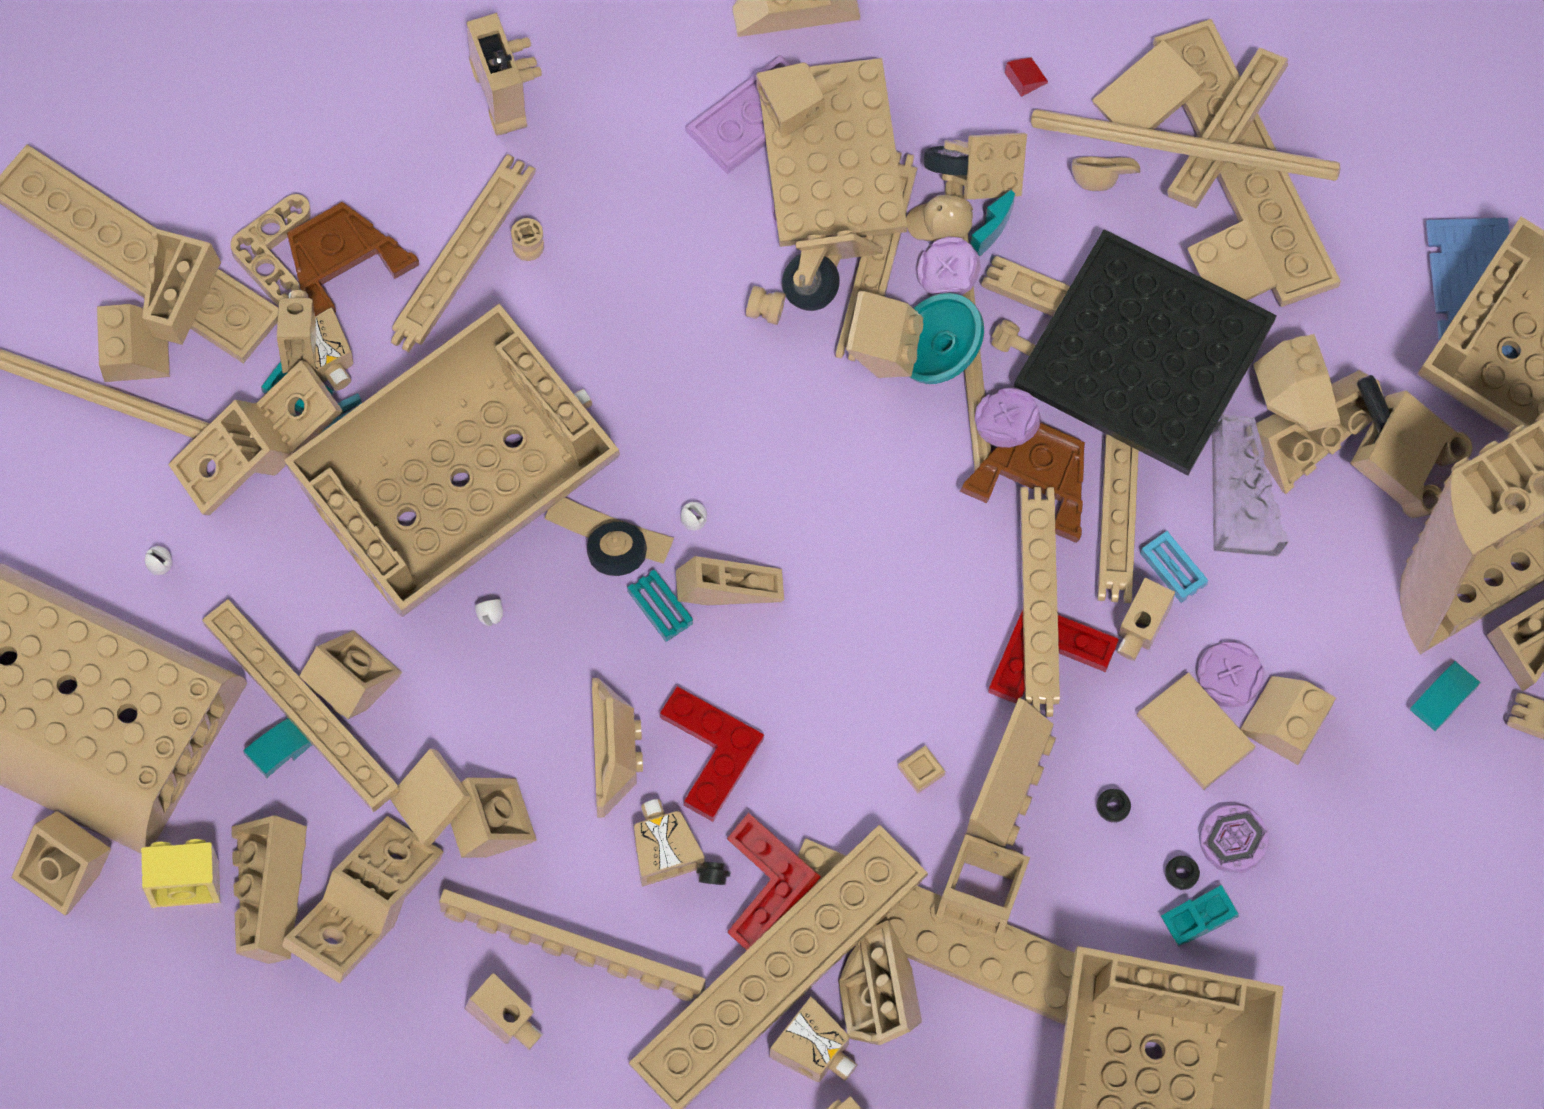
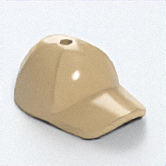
M1083 156L1073 159L1072 172L1076 182L1083 189L1089 191H1107L1116 184L1119 175L1141 172L1138 162L1132 158Z
M939 195L932 198L928 203L913 208L906 217L907 229L917 240L936 241L948 236L963 238L973 225V207L963 197Z

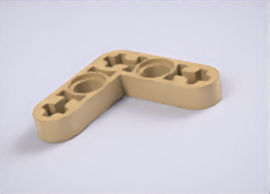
M292 194L284 198L238 232L230 243L234 259L277 306H279L281 299L289 297L285 293L281 295L279 286L276 284L278 280H280V284L286 290H300L299 283L270 251L288 238L287 232L310 220V204L307 198L299 194ZM293 206L296 209L301 208L302 213L299 215L296 212L291 213L290 208ZM286 218H287V222H288L287 225H285V223H284V220H285ZM268 223H276L280 227L279 231L274 235H266L262 232V229ZM241 244L251 245L252 253L255 256L253 260L245 249L240 250ZM268 263L274 266L275 269L271 275L261 276L257 273V268L262 264Z

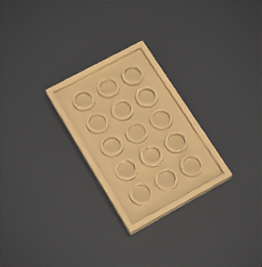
M882 58L810 66L809 68L814 77L830 71L835 79L837 89L823 94L825 112L821 116L781 138L760 97L780 247L796 245L798 241L808 240L810 235L834 237L837 236V232L845 230L855 231L856 235L860 237L907 232Z

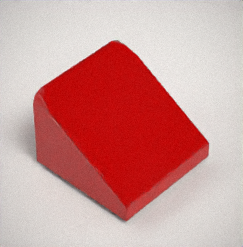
M1032 57L1012 60L1006 63L1005 74L1021 97L1048 83V80Z

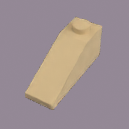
M694 556L676 570L677 597L680 602L701 605H728L784 601L782 569Z

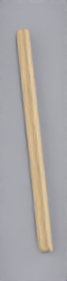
M1036 109L1031 117L1032 127L1321 179L1335 181L1338 179L1341 169L1340 163L1336 161Z
M952 181L946 182V195L964 198L963 185ZM968 233L962 238L967 243H969ZM974 286L962 295L973 304H975ZM980 350L973 362L964 370L975 471L991 454V445L979 435L975 422L976 408L985 397Z
M0 349V369L194 439L210 424Z

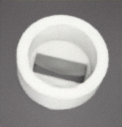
M689 502L681 510L682 525L693 531L704 527L707 522L705 507L699 502ZM693 509L701 518L698 520L690 510Z
M155 546L147 551L145 564L150 573L163 575L172 567V557L166 548ZM157 554L165 559V562L161 563L153 555Z
M489 600L475 605L477 617L484 625L492 626L493 623L497 624L501 621L503 617L501 600Z

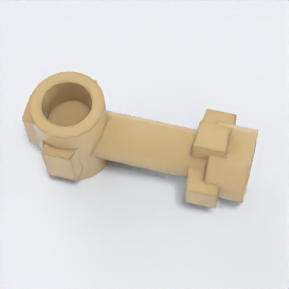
M1003 320L1001 325L998 324L992 335L993 340L991 344L1003 352H1008L1013 347L1030 356L1036 346L1018 336L1019 326L1008 320Z

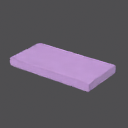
M780 55L759 72L786 67L791 64ZM756 74L686 126V132L726 174L730 173L766 145Z

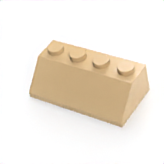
M1018 698L970 816L966 832L967 835L982 838L989 843L1006 848L1007 844L1013 846L1020 830V827L1015 825L1019 814L1026 815L1032 797L1028 796L1027 793L1031 784L1038 785L1044 767L1040 766L1039 763L1043 754L1050 756L1056 737L1051 736L1054 724L1023 699Z

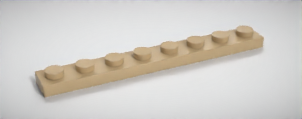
M229 599L202 619L204 626L373 812L400 791L399 786Z
M444 889L439 900L441 912H444V916L452 921L463 923L464 919L476 923L477 928L491 934H496L497 931L508 934L509 938L516 943L528 945L529 942L542 946L541 949L551 955L561 956L564 953L575 957L574 961L583 966L594 967V964L607 968V972L615 977L625 979L628 975L639 979V983L647 988L659 990L662 987L673 991L672 994L679 999L692 1001V998L696 999L705 990V978Z

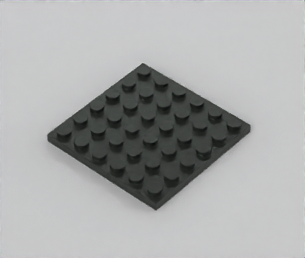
M1104 229L1017 376L1014 387L1030 393L1032 397L1189 476L1273 326L1277 315Z

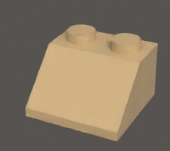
M1246 219L1187 248L1201 278L1247 301L1277 287Z
M858 291L846 351L877 378L912 376L913 366L917 360L919 337L923 331V317L908 303L866 291Z
M131 304L97 307L99 367L104 382L170 377L169 341L152 336L142 319L143 308Z
M353 630L317 646L299 677L309 685L313 692L319 694L330 703L337 713L350 719L365 712L400 677L402 672Z
M1272 676L1240 730L1247 737L1299 765L1330 712L1336 697L1308 681Z
M468 777L461 782L472 798L450 823L462 858H486L531 844L537 840L516 778Z
M56 811L34 824L11 878L66 916L100 875L111 848Z

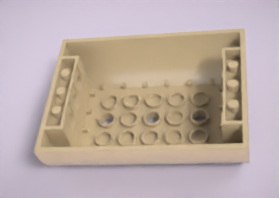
M1522 216L1417 374L1508 433L1523 424L1529 427L1544 412V230ZM1509 345L1515 348L1518 355L1517 358H1507L1502 352V347Z
M499 303L287 457L284 462L317 513L393 610L401 617H404L619 458L620 452L613 441ZM511 434H519L523 437V441L518 447L510 448L505 445L506 438ZM458 473H466L470 476V480L465 486L457 487L452 484L453 477ZM405 512L416 514V520L410 526L399 524V518Z
M1544 412L1529 427H1526L1525 424L1518 426L1508 434V439L1499 444L1497 441H1493L1481 449L1479 456L1472 460L1466 457L1452 466V473L1444 482L1445 487L1437 496L1438 501L1432 507V514L1425 521L1424 524L1426 526L1418 535L1419 540L1413 546V553L1406 560L1407 565L1401 575L1400 604L1402 616L1408 634L1420 655L1544 582V542L1541 539L1544 538ZM1517 562L1524 567V571L1516 570L1511 563ZM1484 578L1493 579L1498 586L1488 585ZM1457 594L1467 595L1471 602L1461 601Z
M0 563V656L7 651L17 653V659L13 664H0V785L54 812L58 811L65 817L141 853V848L150 847L152 843L157 841L246 687L247 682L238 674L9 565ZM65 680L77 682L76 690L70 694L59 692V686ZM131 708L138 712L136 719L131 723H123L119 720L120 713L125 709Z
M1077 946L1072 969L1054 1109H1269L1284 986ZM1155 1042L1161 1047L1162 1056L1160 1059L1154 1060L1147 1056L1145 1052L1146 1043Z

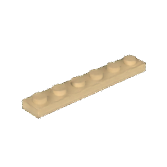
M1259 47L1201 138L1238 144L1288 67V58ZM1190 155L1168 188V197L1197 209L1226 162Z

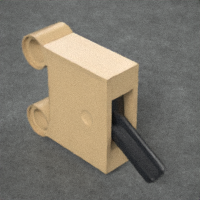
M497 13L467 21L471 69L476 82L481 83L489 105V116L496 136L527 127L523 83L540 77L542 71L540 67H535L537 65L535 57L514 60L513 53L530 47V39L526 37L507 41Z
M1373 375L1359 379L1357 386L1373 422L1350 464L1401 504L1407 516L1419 518L1431 515V509L1436 505L1438 501L1437 496L1442 490L1436 485L1424 486L1423 484L1435 463L1445 466L1457 463L1466 457L1469 458L1472 453L1470 438L1462 432L1453 430L1406 390L1387 395L1384 399Z

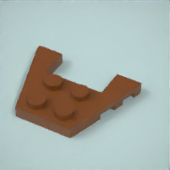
M343 202L287 232L300 289L308 294V298L313 300L315 316L330 308L336 313L334 304L321 285L376 254L394 279L419 266V259L412 252L408 253L398 246L397 241L379 232L371 222Z
M1040 423L1035 435L1025 443L1010 448L997 447L963 483L959 492L987 503L999 475L1033 490L1034 487H1041V493L1045 495L1047 487H1054L1055 499L1061 502L1055 517V533L1077 543L1082 535L1080 521L1083 507L1081 492L1084 478L1085 442Z

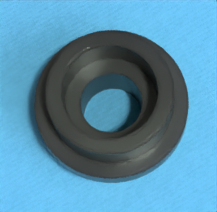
M1118 789L1104 791L1097 801L1099 815L1108 822L1116 823L1123 821L1131 810L1129 797ZM1115 802L1119 805V810L1111 811L1107 804Z
M1177 856L1168 862L1165 876L1172 887L1179 890H1187L1197 883L1200 870L1192 858ZM1183 869L1188 873V877L1184 879L1179 878L1176 871Z
M704 862V868L696 869V873L699 874L700 883L726 885V879L730 877L731 872L724 870L725 864Z

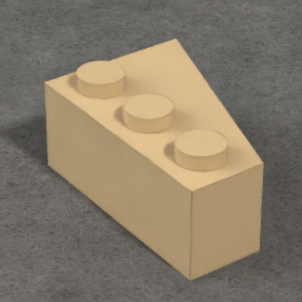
M152 228L153 248L152 254L149 255L150 274L149 282H146L142 319L153 337L183 345L221 261L209 242Z
M1544 599L1487 634L1522 692L1535 684L1544 672Z

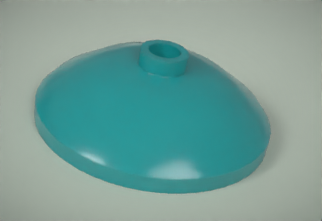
M944 293L935 295L913 308L923 317V331L919 337L917 360L913 366L912 376L909 377L923 384L943 383L962 373L977 356L984 338L983 317L975 304L959 294Z

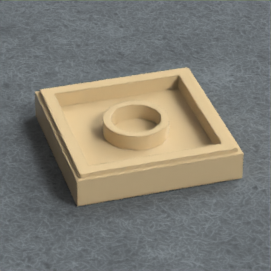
M429 749L398 785L400 791L390 800L420 843L430 846L472 797L438 750Z

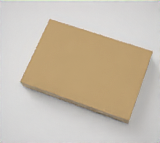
M1162 40L1097 95L1092 102L1110 122L1154 130L1205 87L1206 84Z
M1189 672L1142 708L1137 714L1138 718L1203 790L1254 751L1256 747Z

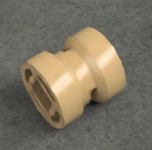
M531 218L517 221L511 230L513 253L524 261H532L539 258L544 250L542 226L538 221Z
M754 286L749 297L746 317L756 319L762 315V318H765L768 323L778 325L786 294L776 291L773 294L768 293L767 295L764 288Z

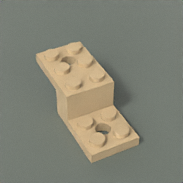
M301 360L257 403L234 400L168 465L203 515H211L254 473L276 476L286 466L284 460L318 436L343 411L307 361ZM302 399L304 411L301 415L297 416L294 411L295 403ZM214 460L216 470L213 476L209 477L206 472L207 464L209 461Z
M387 816L332 871L323 899L285 937L282 947L340 984L395 926L405 897L441 861L444 851L433 844L430 846L422 845L411 830ZM397 854L401 856L403 859H394L390 855ZM333 938L339 944H330L324 939Z

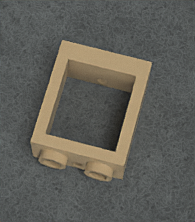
M965 834L936 916L1001 940L1030 857L1022 855L1015 850L994 845L982 838H975ZM964 863L1013 880L1004 907L955 890Z

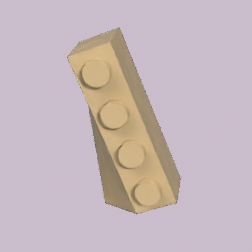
M1358 370L1331 384L1341 424L1308 432L1301 428L1300 424L1273 414L1249 427L1260 459L1283 493L1287 494L1294 488L1293 483L1302 475L1308 476L1317 468L1315 464L1328 453L1333 455L1341 448L1340 444L1351 434L1356 435L1373 421L1357 386L1358 380L1368 376V374ZM1376 379V382H1377V384H1378V386H1379V388H1380V391H1381V393H1382L1379 380Z
M276 815L232 826V838L237 839L238 851L236 850L232 853L233 865L238 867L239 881L234 883V896L240 902V908L235 912L236 954L267 964L291 959V952L283 948L282 945L285 937L295 928L307 826Z

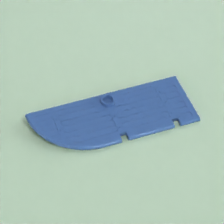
M1508 218L1426 221L1428 246L1440 247V253L1430 254L1436 314H1447L1448 320L1437 321L1439 340L1509 235ZM1509 345L1502 347V352L1507 358H1517L1518 355L1515 348Z

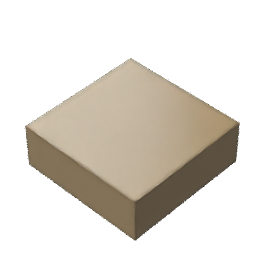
M926 745L898 764V769L917 794L945 776L946 772Z

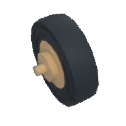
M626 522L603 524L595 529L588 539L587 555L589 561L598 572L605 575L622 576L630 574L645 561L647 544L644 535L632 524Z

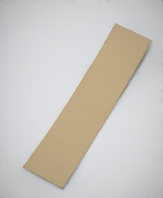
M563 498L548 509L544 518L588 538L595 529L603 524L624 522L567 498ZM636 526L643 533L647 544L645 558L664 564L674 538Z

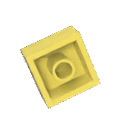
M202 839L188 840L183 845L155 842L150 847L141 848L142 888L151 908L221 903L219 861L211 842L206 843Z

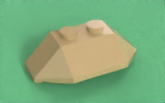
M737 0L732 7L737 37L860 20L857 0Z
M1315 334L1282 341L1253 364L1268 410L1288 421L1300 424V427L1308 432L1341 424L1329 373Z
M592 678L597 818H602L637 784L636 772H643L642 752L635 751V740H642L641 720H634V708L599 678Z
M887 920L876 925L855 945L839 979L848 1036L853 1040L875 1045H882L909 1033L922 1023L912 967L891 923Z

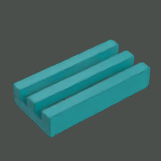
M655 569L649 572L647 577L643 576L635 585L632 583L627 587L629 595L665 642L693 625L692 617ZM651 583H654V585L661 592V594L664 596L667 602L671 605V607L682 620L681 623L677 621V619L674 617V615L671 613L668 607L664 604V602L661 600V598L658 596L655 590L651 587ZM644 589L673 627L672 629L668 630L639 591Z

